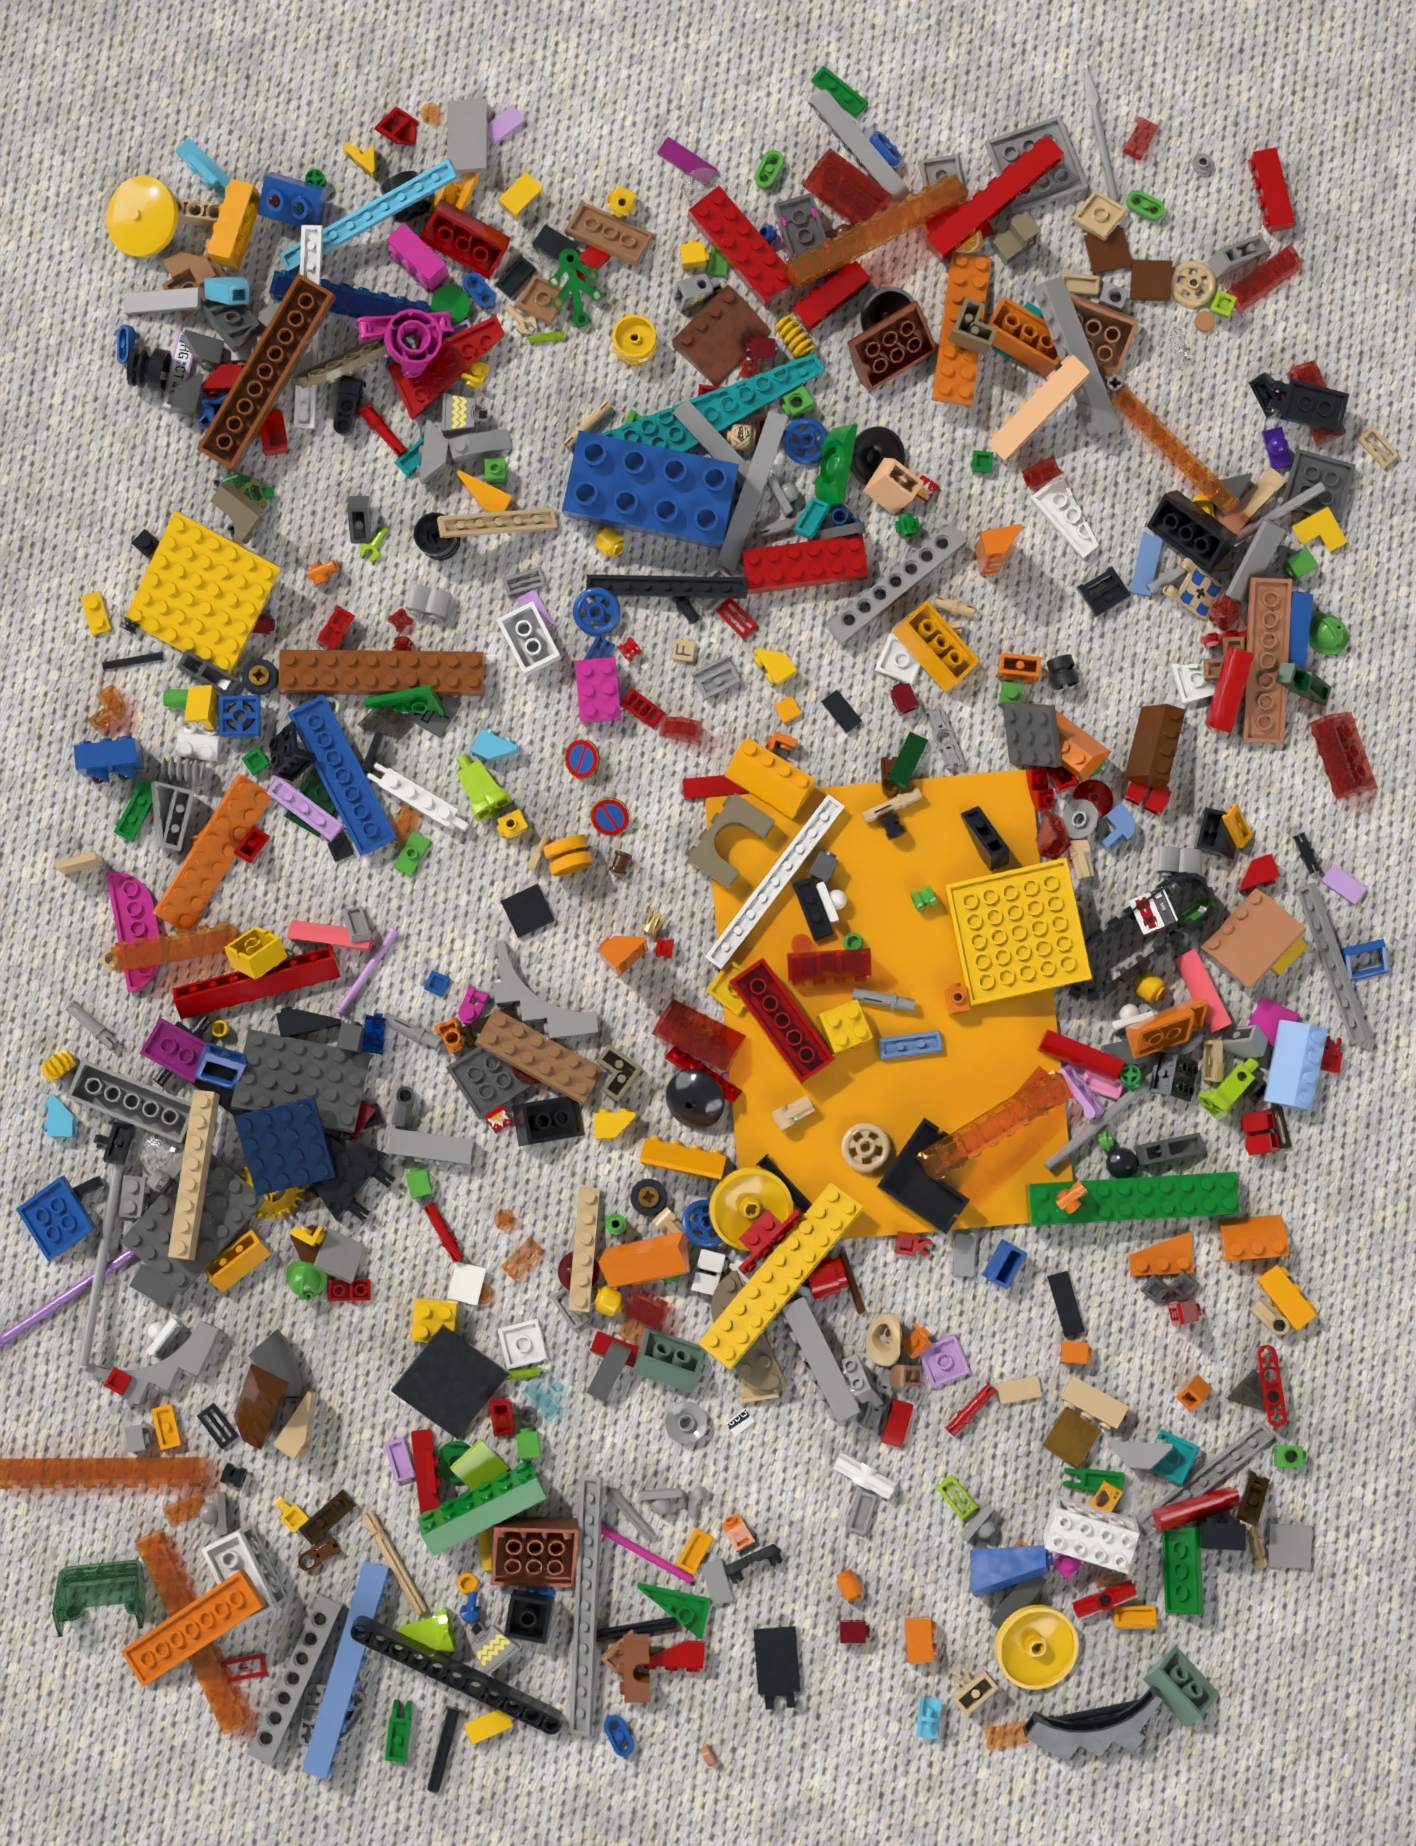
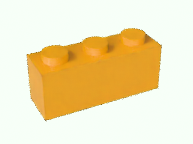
M251 1229L219 1254L204 1272L209 1281L223 1293L272 1253L264 1240Z
M1274 1265L1255 1281L1280 1314L1288 1320L1293 1331H1297L1317 1316L1314 1313L1316 1309L1309 1300L1305 1301L1301 1296L1303 1292L1296 1283L1292 1284L1288 1279L1290 1275L1283 1266Z

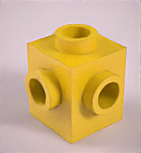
M617 185L614 192L610 191L606 202H608L607 207L611 209L609 213L619 218L621 215L627 216L628 213L631 214L636 205L633 201L637 194ZM619 199L624 201L622 206L618 204Z

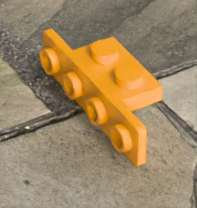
M481 172L465 173L461 184L453 181L439 189L430 213L433 212L440 198L464 211L471 199L472 191L478 183Z

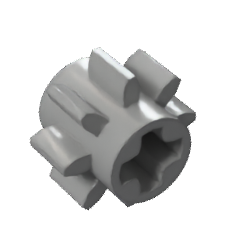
M1113 372L1110 378L1108 376L1104 377L1106 391L1112 395L1113 399H1115L1116 394L1122 396L1124 391L1121 388H1126L1127 383L1122 382L1123 375L1120 377L1116 376L1115 372ZM1112 382H1115V385L1117 386L1116 389H1114L1113 385H1111Z

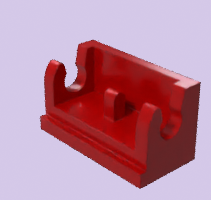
M337 605L316 643L326 646L329 650H335L355 615Z

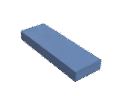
M1143 533L1130 593L1150 597L1151 593L1147 589V585L1154 581L1163 540L1161 537Z
M940 1030L878 1039L881 1060L943 1051Z

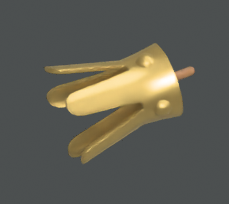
M650 907L646 923L642 927V930L647 932L645 939L649 933L656 937L658 929L669 917H665L657 923L660 912L657 911L653 916L654 910Z

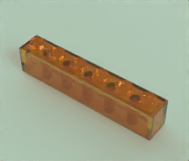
M224 921L217 923L218 927L209 928V925L197 927V931L189 932V929L176 931L177 935L168 936V933L156 935V939L148 940L147 937L135 939L136 943L127 944V941L115 943V947H111L116 974L226 952L224 947L237 939L235 924Z

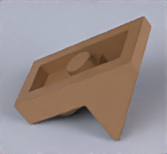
M890 1366V1386L921 1387L922 1366Z

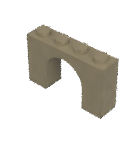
M228 481L218 488L210 500L230 517L234 525L232 541L241 546L244 543L247 544L252 539L254 528L258 529L264 522L262 517L266 511Z
M736 793L732 797L728 796L722 804L724 807L720 814L717 812L710 821L712 826L709 830L704 829L698 838L701 841L697 847L693 845L687 853L689 864L727 890L737 879L740 871L717 854L714 843L718 833L728 826L736 825L746 828L764 840L775 825V820Z

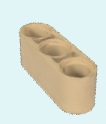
M176 198L178 208L180 209L178 211V223L213 228L218 218H212L211 216L214 214L219 215L220 205ZM194 211L200 212L199 215H192L191 213Z

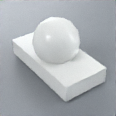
M824 881L818 883L816 889L829 922L832 925L838 923L839 918L835 910L842 909L846 905L847 896L838 889L828 893Z
M1133 1004L1124 1005L1119 1012L1121 1020L1112 1022L1111 1029L1113 1034L1117 1035L1126 1032V1027L1153 1016V1012L1140 1014L1137 1006Z
M171 1318L166 1325L162 1322L152 1323L148 1328V1336L153 1343L146 1352L151 1356L160 1358L184 1327V1324L174 1318Z

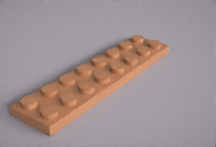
M1250 578L1246 650L1254 653L1255 656L1244 689L1242 742L1284 743L1287 689L1277 683L1276 679L1281 662L1288 663L1292 579Z

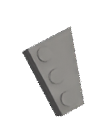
M154 781L151 783L156 847L179 852L181 851L195 791Z

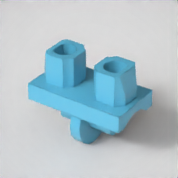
M920 1697L917 1737L938 1739L941 1699Z

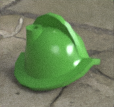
M1319 613L1314 615L1310 621L1308 638L1310 647L1324 655H1335L1346 648L1349 638L1344 623L1332 614Z
M296 1261L291 1263L286 1270L287 1282L291 1290L299 1296L300 1300H311L312 1297L319 1294L325 1288L327 1283V1274L314 1268V1263Z

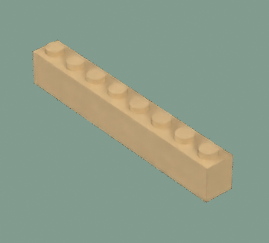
M194 1090L168 1252V1257L195 1260L220 1095L215 1092Z

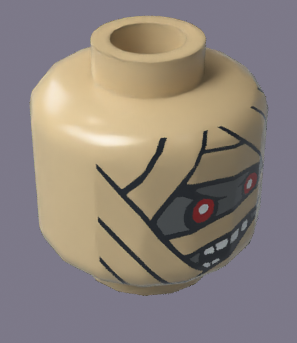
M734 424L732 431H727V442L731 443V447L735 451H750L752 446L755 447L756 430H753L751 425Z

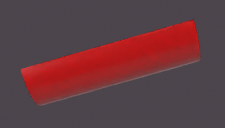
M1228 645L1205 721L1207 726L1232 733L1255 656L1254 653Z
M1048 1029L1044 1032L1037 1050L1113 1082L1116 1081L1125 1062L1122 1059Z
M1229 1486L1151 1510L1156 1531L1160 1532L1238 1508L1240 1497L1239 1492Z

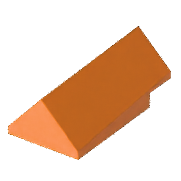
M1191 998L1126 1027L1125 1030L1133 1058L1136 1059L1189 1041L1190 1033L1203 1027L1208 1000Z
M683 1231L605 1248L598 1263L609 1288L627 1284L635 1286L690 1272L686 1232Z

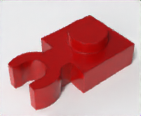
M1329 1035L1326 1037L1325 1045L1327 1050L1324 1049L1320 1071L1340 1073L1343 1054L1342 1052H1337V1048L1342 1043L1340 1037L1337 1038L1335 1045L1330 1043Z
M898 1231L894 1252L915 1256L916 1251H920L921 1254L928 1256L930 1251L923 1249L926 1244L932 1245L933 1242L929 1238L919 1240V1235L915 1233Z

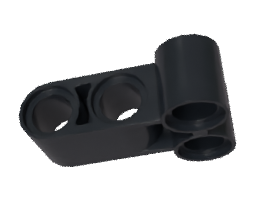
M343 375L340 378V395L333 427L342 436L351 435L355 428L360 401L364 397L362 396L363 389L366 388V381H363L361 378ZM346 402H352V409L348 412H345L344 404ZM347 421L348 429L340 431V424Z

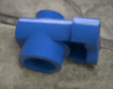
M844 504L838 505L831 511L832 520L839 526L861 522L859 518L856 519ZM842 512L845 513V519L841 518Z

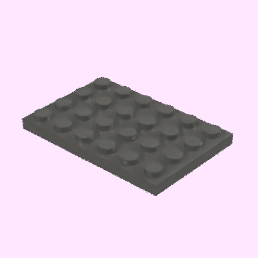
M248 1029L243 1051L246 1057V1066L239 1081L236 1082L231 1109L250 1112L315 1096L324 1128L354 1133L371 1054L364 1052L358 1054L354 1051L340 1050L335 1046L291 1037H281L276 1034Z
M212 1152L194 1261L168 1257L181 1173L120 1240L121 1243L182 1296L266 1201L261 1195L256 1196L255 1190Z

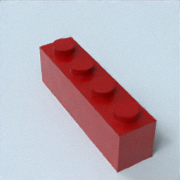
M1273 147L1254 151L1250 160H1248V167L1250 172L1253 171L1254 173L1253 187L1259 193L1257 202L1259 209H1263V226L1268 228L1269 233L1291 229L1295 219L1277 148Z
M856 260L851 264L850 262L846 263L840 269L841 272L837 275L829 276L823 286L814 288L809 293V297L805 300L800 299L794 305L793 315L807 332L811 331L870 284L871 277Z

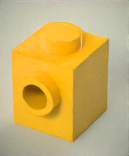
M691 240L687 244L679 245L683 270L706 267V260H710L709 250L704 248L703 241Z
M520 809L497 819L499 825L496 828L500 836H505L507 840L529 830Z

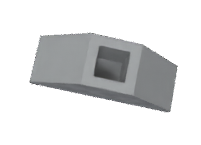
M426 420V426H422L421 438H424L423 446L420 445L419 458H422L421 465H417L416 477H419L421 484H426L448 465L449 443L431 420Z
M1113 1437V1441H1108V1446L1130 1469L1152 1470L1173 1450V1444H1169V1440L1156 1439V1443H1147V1439L1135 1438V1442H1126V1438Z

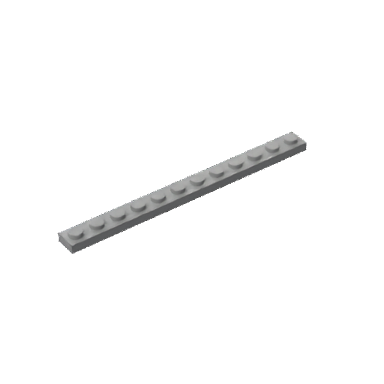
M583 1475L580 1480L569 1734L590 1736L592 1735L603 1477Z

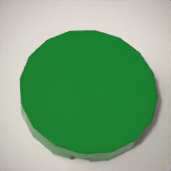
M445 285L437 289L432 296V313L451 312L452 325L464 321L470 313V298L466 291L459 286Z
M448 1442L437 1453L439 1467H436L440 1476L448 1482H463L451 1471L450 1467L471 1448L466 1442Z

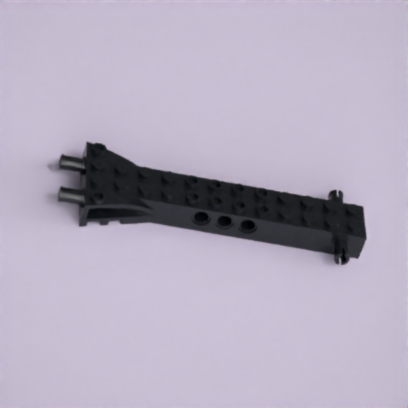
M203 1014L193 1028L189 1029L179 1021L176 1022L175 1026L206 1042L203 1039V1034L214 1021ZM208 1061L202 1072L232 1081L235 1069ZM162 1067L152 1080L161 1087H164L174 1072ZM198 1079L195 1084L190 1082L199 1090L219 1094V1105L233 1116L246 1113L245 1111L231 1109L234 1090ZM325 1132L337 1176L311 1184L335 1220L339 1221L345 1212L350 1211L363 1222L367 1217L361 1214L360 1211L367 1216L371 1211L356 1201L361 1191L371 1178L377 1179L386 1188H389L392 1184L385 1178L391 1182H394L396 1177L382 1168V1164L389 1154Z

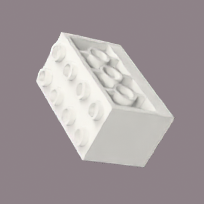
M1055 1495L1044 1529L1043 1539L1045 1549L1127 1574L1140 1533L1136 1519Z
M252 1523L213 1541L201 1549L218 1585L244 1568L266 1604L237 1624V1627L275 1610L288 1600Z

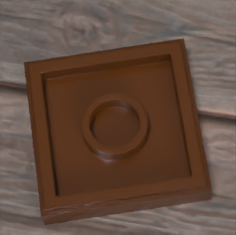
M1123 227L1114 229L1105 241L1093 234L1084 235L1092 275L1132 267Z
M1132 259L1130 300L1170 302L1173 261Z

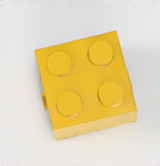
M258 926L253 927L224 947L231 967L255 980L287 958L281 938L274 935L270 929L264 930Z
M857 999L821 1013L816 1017L832 1055L846 1050L848 1052L856 1049V1046L866 1043L873 1038Z
M417 1297L414 1303L411 1341L428 1343L442 1324L456 1333V1327L459 1326V1318H457L459 1301Z

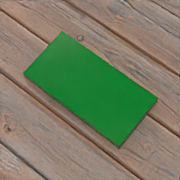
M1173 1527L1163 1530L1165 1613L1204 1615L1200 1528Z

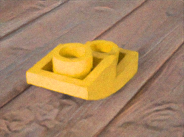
M499 1710L464 1724L471 1745L514 1727L510 1716Z

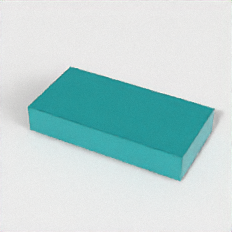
M424 438L417 441L394 462L407 477L417 470V465H421L422 458H419L420 445L423 446Z
M812 497L795 525L794 533L812 541L830 509V504Z

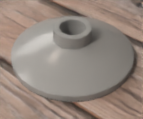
M1084 799L1070 803L1064 809L1063 818L1061 819L1063 832L1072 839H1082L1089 836L1098 823L1099 816L1096 806Z
M693 1402L677 1403L666 1415V1430L669 1436L678 1443H694L706 1431V1414L700 1406ZM685 1418L690 1420V1425L688 1427H685L682 1424V1421Z

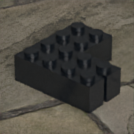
M924 1117L876 1188L946 1235L957 1220L953 1215L959 1216L970 1199L935 1176L959 1141L945 1131H942L940 1135L937 1134L940 1128Z

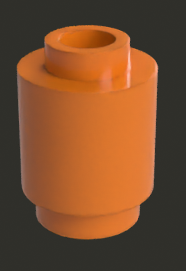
M851 1568L836 1575L838 1579L836 1582L845 1600L850 1599L853 1602L862 1597L861 1593L864 1589L856 1573H853Z

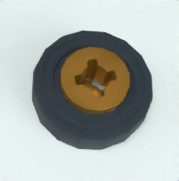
M261 658L248 662L243 668L241 675L245 688L256 695H265L273 691L279 679L278 671L274 664Z
M643 1179L632 1188L630 1201L633 1208L639 1214L653 1216L664 1209L667 1203V1192L659 1181Z

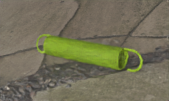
M559 331L523 337H528L529 344L563 340L565 339V332Z
M540 1367L508 1371L509 1375L505 1380L541 1376Z

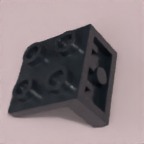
M293 721L284 727L269 743L270 764L272 766V775L293 782L316 761L315 753L298 748L296 723Z
M1156 1052L1149 1092L1191 1102L1194 1094L1195 1077L1198 1073V1062L1179 1054Z

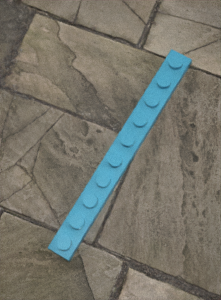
M446 159L323 229L322 255L459 179L452 161ZM301 242L279 254L288 273H292L300 268Z

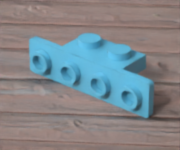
M188 138L175 150L176 154L187 164V168L194 175L197 173L201 177V182L207 188L211 187L224 200L225 188L230 184L231 178Z

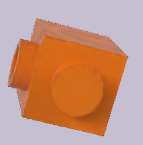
M961 983L948 985L949 988L944 991L948 1015L969 1012L970 1004L966 986H961Z
M1196 1374L1183 1386L1176 1398L1192 1412L1205 1400L1213 1388L1201 1376Z

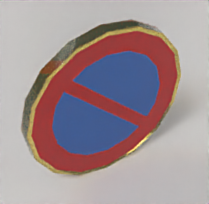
M577 739L571 742L565 751V767L574 778L587 779L593 776L600 764V755L596 745L587 739Z
M606 797L599 799L593 805L590 811V821L599 833L605 836H616L627 829L630 823V812L622 801Z

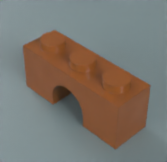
M623 1634V1643H619V1656H624V1662H620V1675H624V1682H620V1695H624V1703L650 1702V1674L640 1673L634 1669L638 1664L649 1663V1634Z

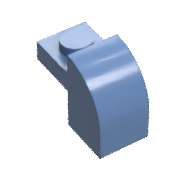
M1120 803L1104 818L1114 829L1100 843L1104 850L1108 847L1111 849L1115 848L1121 842L1120 837L1127 842L1134 832V818L1130 811Z

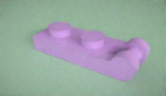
M1072 1065L1062 1067L1057 1072L1060 1081L1069 1088L1073 1098L1082 1105L1085 1117L1091 1119L1103 1114V1105Z

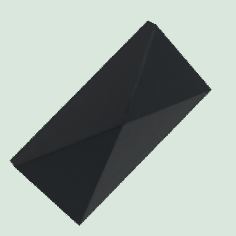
M1264 372L1250 381L1249 385L1266 418L1275 414L1266 411L1268 403H1270L1271 399L1281 402L1282 394L1271 392L1275 379Z

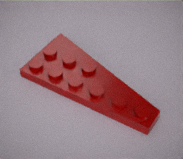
M497 316L442 340V345L437 355L427 364L422 375L419 377L405 378L399 362L387 366L412 421L459 379L462 373L471 368L505 336Z

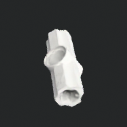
M842 1452L833 1466V1469L851 1478V1481L867 1490L874 1491L886 1499L890 1498L897 1483L877 1473L878 1471L874 1468L869 1467L863 1462L860 1463Z

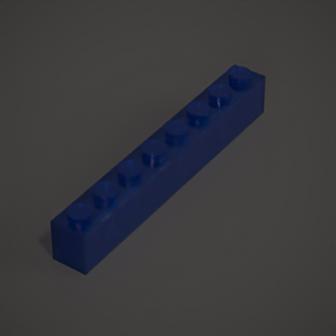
M281 270V272L274 271L269 290L271 299L282 301L297 275H293L292 272L287 270ZM321 278V286L334 293L336 297L329 310L332 313L361 318L396 315L398 312L407 309L422 310L425 313L432 312L431 306L422 300L414 302L404 296H397L396 298L382 291L374 293L364 287L356 289L346 283H339L338 285Z

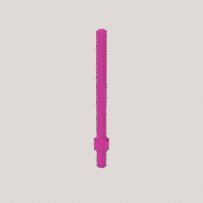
M601 1522L602 1535L685 1582L691 1583L694 1576L606 1527L607 1524Z

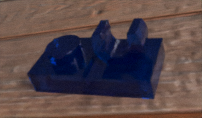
M375 1012L373 1016L366 1015L362 1051L383 1055L387 1018H382L383 1013Z

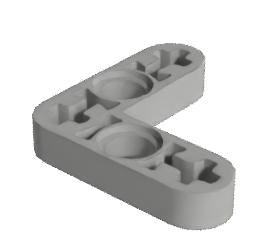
M184 1150L167 1172L159 1169L155 1170L148 1178L146 1184L154 1191L163 1193L181 1173Z

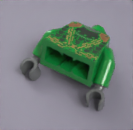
M241 473L224 477L223 480L214 478L212 481L213 484L220 483L219 487L227 481L230 482L263 510L267 506L266 500L274 498L272 487L262 488L259 479L251 478ZM229 525L227 527V530L230 531L231 529H233L234 525Z

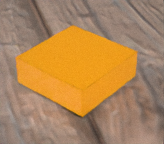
M792 696L774 705L783 724L802 714Z

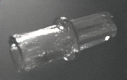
M528 246L524 252V258L538 264L539 268L543 267L554 274L560 266V263L548 257V254H543L531 246Z

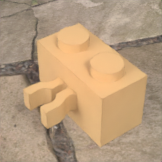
M962 1667L961 1670L965 1673L967 1683L962 1679H958L955 1674L952 1676L953 1680L962 1685V1687L951 1698L966 1716L999 1689L984 1669L971 1679L966 1668Z

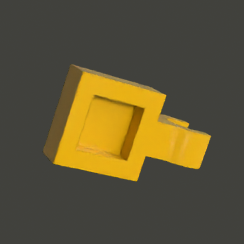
M282 1495L274 1502L284 1513L279 1518L292 1533L309 1519L297 1503L290 1506Z

